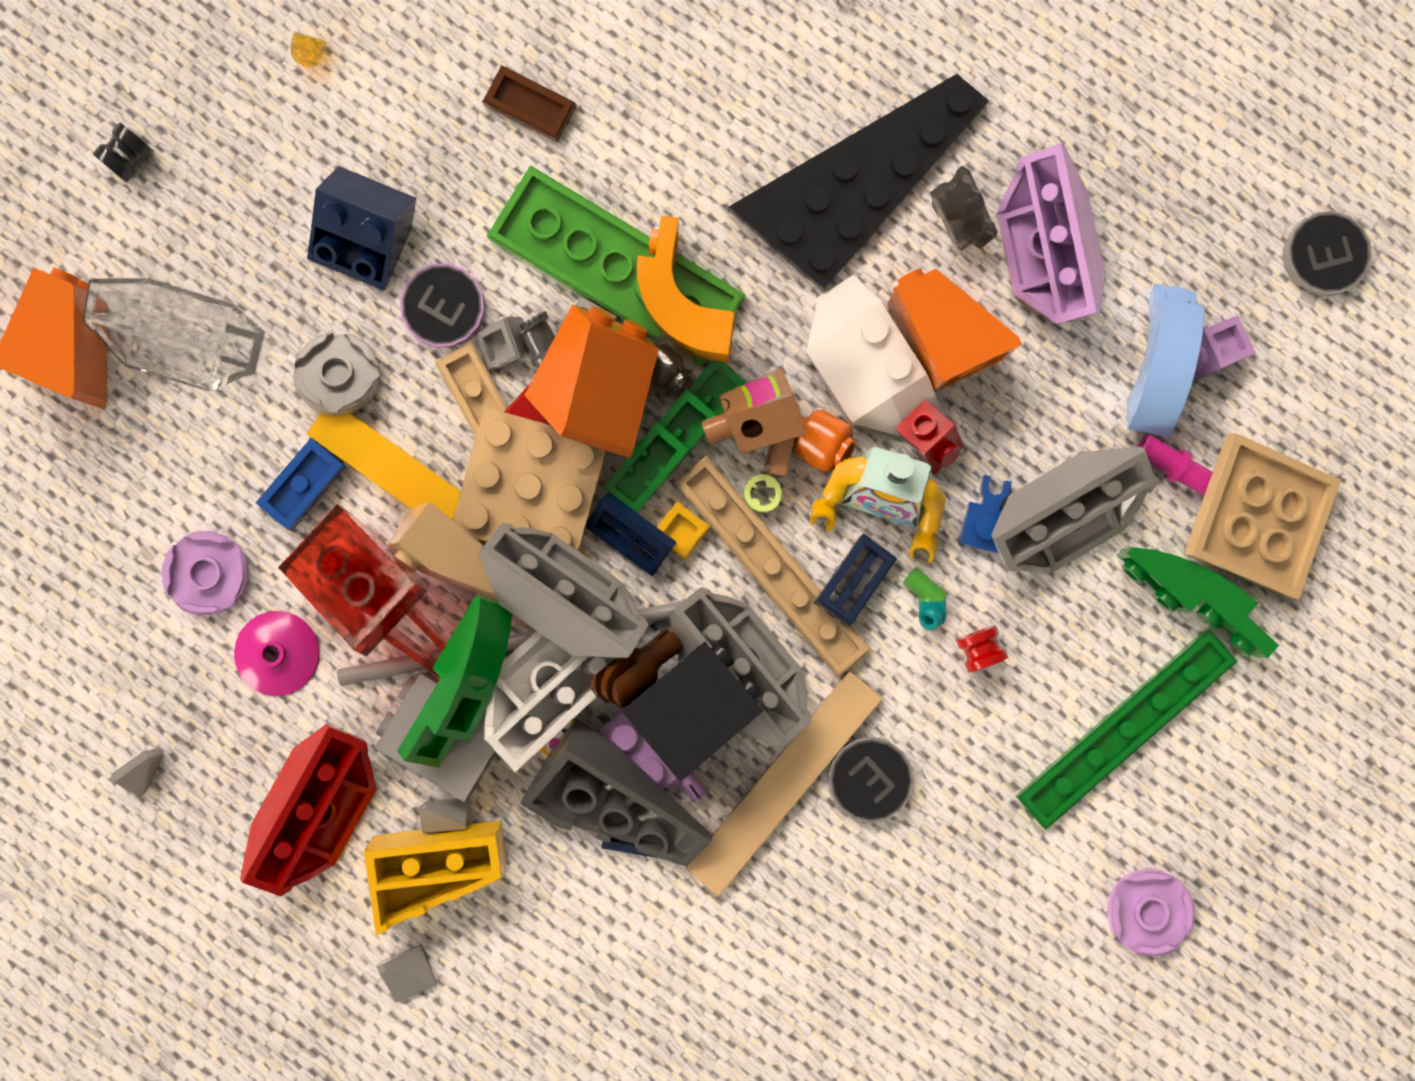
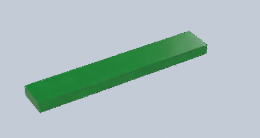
M1205 629L1015 797L1043 829H1048L1238 661L1210 629Z

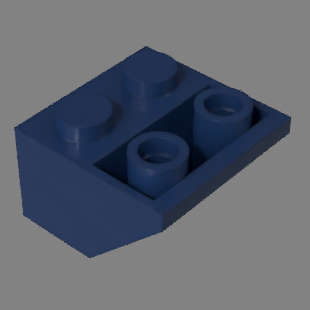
M338 166L315 189L307 259L384 291L411 232L417 198Z

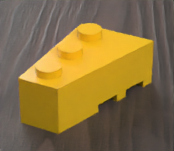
M502 820L467 824L465 830L423 833L422 830L374 835L364 850L376 936L388 931L391 926L411 917L414 919L425 914L430 908L448 900L458 899L501 879L507 863Z

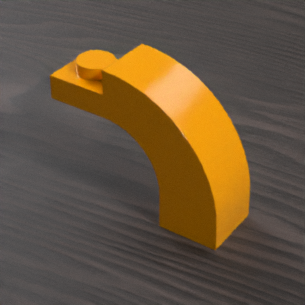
M661 216L659 229L652 228L649 241V254L655 255V258L639 255L637 258V279L645 309L659 332L679 349L699 358L729 363L735 312L698 306L689 301L679 291L674 282V268L680 234L679 219Z

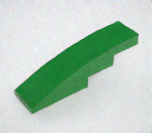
M711 361L690 388L682 393L663 418L654 424L635 447L630 458H626L603 488L638 513L704 438L705 432L701 421L725 413L720 396L748 382L726 363Z

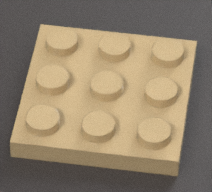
M484 407L453 521L472 537L483 541H488L502 523L512 524L514 528H531L553 533L580 552L607 451L562 437L551 425Z
M1226 434L1183 555L1285 598L1299 600L1342 480L1240 434Z

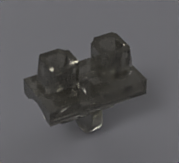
M964 166L956 170L954 177L949 182L940 184L938 188L929 193L932 198L934 212L938 217H941L953 244L959 250H964L970 244L981 249L997 236L998 231L990 218L983 196L978 190L970 170Z

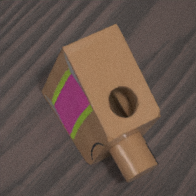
M782 368L723 393L720 396V400L725 413L701 421L710 446L734 437L740 453H746L807 434L794 394Z

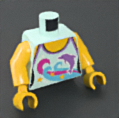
M871 447L862 456L844 459L836 465L822 493L825 498L817 499L812 504L810 525L814 524V520L817 517H827L825 531H831L836 522V503H840L841 505L916 529L918 527L921 531L917 532L913 538L909 556L913 559L916 549L923 548L930 554L927 562L930 563L933 561L938 547V538L934 533H937L940 528L946 496L936 481L930 479L931 466L928 463L912 459L906 454H897L878 447Z

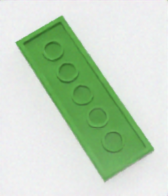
M530 165L486 237L621 320L629 319L647 329L648 336L703 368L707 359L693 356L669 342L655 327L645 309L637 279L638 255L655 258V255L649 254L650 237ZM678 253L676 254L674 282L683 296L698 306L732 311L736 314L746 294Z

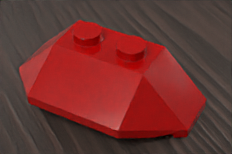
M326 724L293 748L251 823L240 881L243 884L281 897L290 892L292 887L312 879L336 864L377 790L368 755L367 742L364 739Z

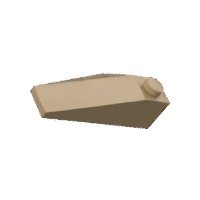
M431 502L410 508L388 543V546L396 552L393 556L394 560L411 573H415L418 570L428 576L497 600L478 555L483 545Z

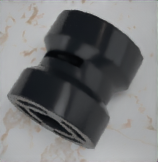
M119 122L112 130L110 141L107 144H100L92 154L121 179L128 182L135 174V166L140 161H147L154 153V150ZM114 148H119L131 159L127 161Z

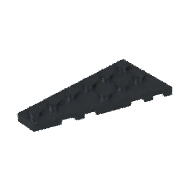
M955 74L730 205L728 211L823 292L984 109L989 100L960 75Z

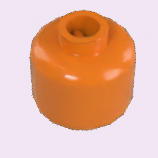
M820 409L812 412L807 418L802 416L807 434L795 437L793 446L795 457L826 473L834 470L836 465L842 460L851 458L857 440L853 438V429L849 423Z

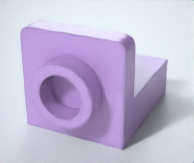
M1238 315L1203 329L1200 353L1193 381H1197L1256 354Z

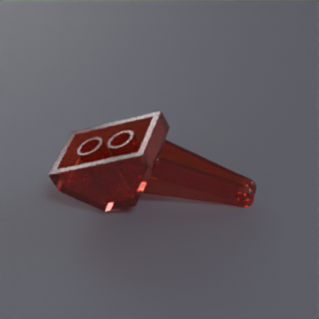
M337 504L278 567L279 570L354 651L367 657L385 639L439 677L433 670L437 659L395 627L407 615L441 651H443L448 643L446 638L415 606L427 592L421 576L417 572H409L398 564L393 558L396 552L351 512Z

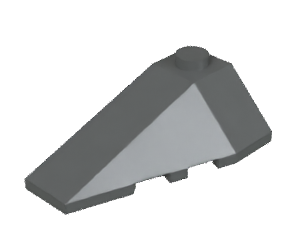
M578 719L571 724L553 746L520 803L557 827L571 831L573 825L597 833L596 839L609 843L611 837L634 844L638 852L686 867L712 841L713 836L615 743Z

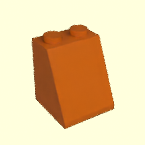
M53 267L50 274L33 268L0 341V368L71 399L105 409L107 404V301L93 295L96 289L95 286L80 280L70 273Z
M920 268L898 279L899 285L893 288L894 292L887 303L901 334L928 374L934 392L1006 359L1022 345L1019 336L937 269L924 274Z
M572 304L524 396L560 436L630 458L634 451L659 348L646 337L647 329L638 323L625 319L624 323L621 324L614 321L615 318L599 307L591 306L588 311Z

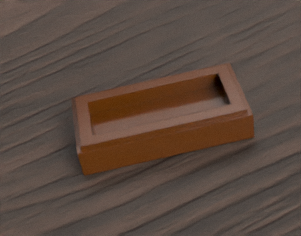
M501 65L482 101L484 106L557 143L577 107L576 102Z

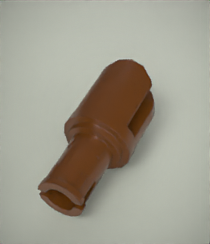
M666 628L663 629L641 649L635 647L628 658H615L595 674L590 682L591 691L595 696L625 708L657 681L658 669L670 658L682 651L683 647L680 639L673 631H668Z

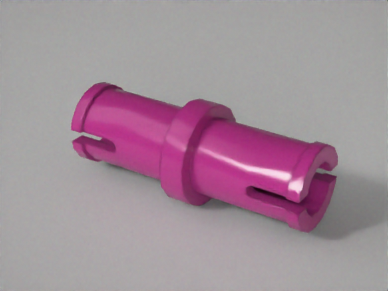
M1147 433L1140 440L1137 447H1142L1146 450L1150 464L1164 472V478L1172 483L1179 481L1204 497L1213 472L1192 460V454L1183 449L1177 451L1156 439L1152 434Z

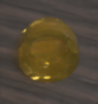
M293 33L290 44L291 55L298 64L304 67H314L321 62L327 43L308 35Z

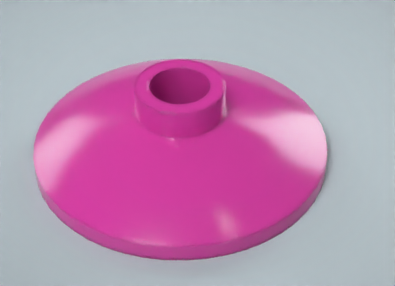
M284 611L266 612L250 620L239 633L234 649L235 665L244 682L255 691L270 696L287 695L302 688L313 676L319 661L318 641L312 628L300 617ZM272 645L279 650V657L275 662L270 661L266 656L267 649Z

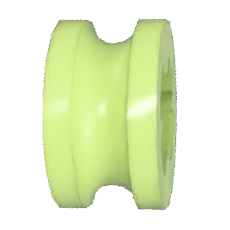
M756 475L747 482L744 488V500L757 513L772 511L778 506L782 498L780 483L770 475ZM759 482H765L767 489H774L775 498H769L770 504L765 506L760 505L759 499L751 498L750 495L751 489L757 490L755 484Z

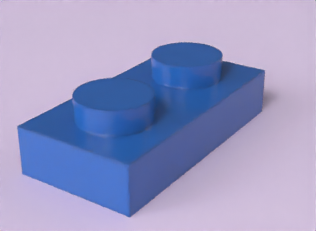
M310 438L256 501V504L284 528L293 531L347 466L321 444Z

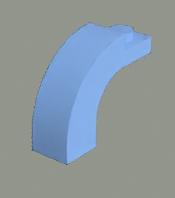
M1155 283L1149 296L1150 327L1147 349L1139 376L1128 398L1127 419L1128 429L1170 438L1183 411L1194 378L1203 334L1204 306L1197 305L1196 292L1188 291L1178 286L1169 287Z

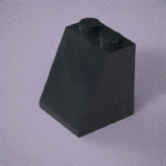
M704 641L622 711L624 716L680 782L764 711L758 705L763 695L747 677L740 682L728 669L735 662L718 642L710 647Z

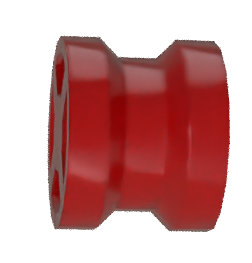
M996 625L956 639L958 648L964 650L966 654L965 666L968 672L987 668L1008 658L1006 650L998 644L997 637L999 632Z

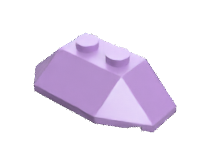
M1060 143L1023 156L1019 160L1016 168L1017 172L1009 184L997 212L1014 295L1048 317L1055 324H1063L1098 314L1101 309L1105 269L1088 191L1064 144Z

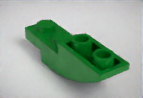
M1129 547L1121 549L1117 554L1125 562L1121 568L1129 577L1140 584L1145 580L1157 591L1153 597L1161 606L1172 613L1175 610L1179 612H1192L1198 606L1200 609L1196 612L1197 615L1212 628L1217 629L1220 626L1231 636V639L1228 641L1229 644L1244 657L1249 658L1252 655L1258 658H1269L1279 647L1269 635L1247 616L1257 606L1258 602L1223 576L1193 561L1157 550Z
M476 594L434 664L433 670L439 675L440 680L397 750L404 761L439 768L456 739L470 741L487 708L499 678L511 631L513 614L500 606L498 600Z

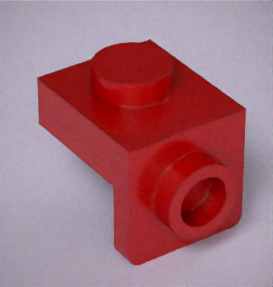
M928 401L922 402L897 426L898 434L914 447L920 461L931 466V474L933 475L942 467L951 465L964 447L956 425Z

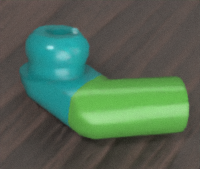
M915 567L902 584L919 596L920 625L926 630H936L946 620V593L943 588Z

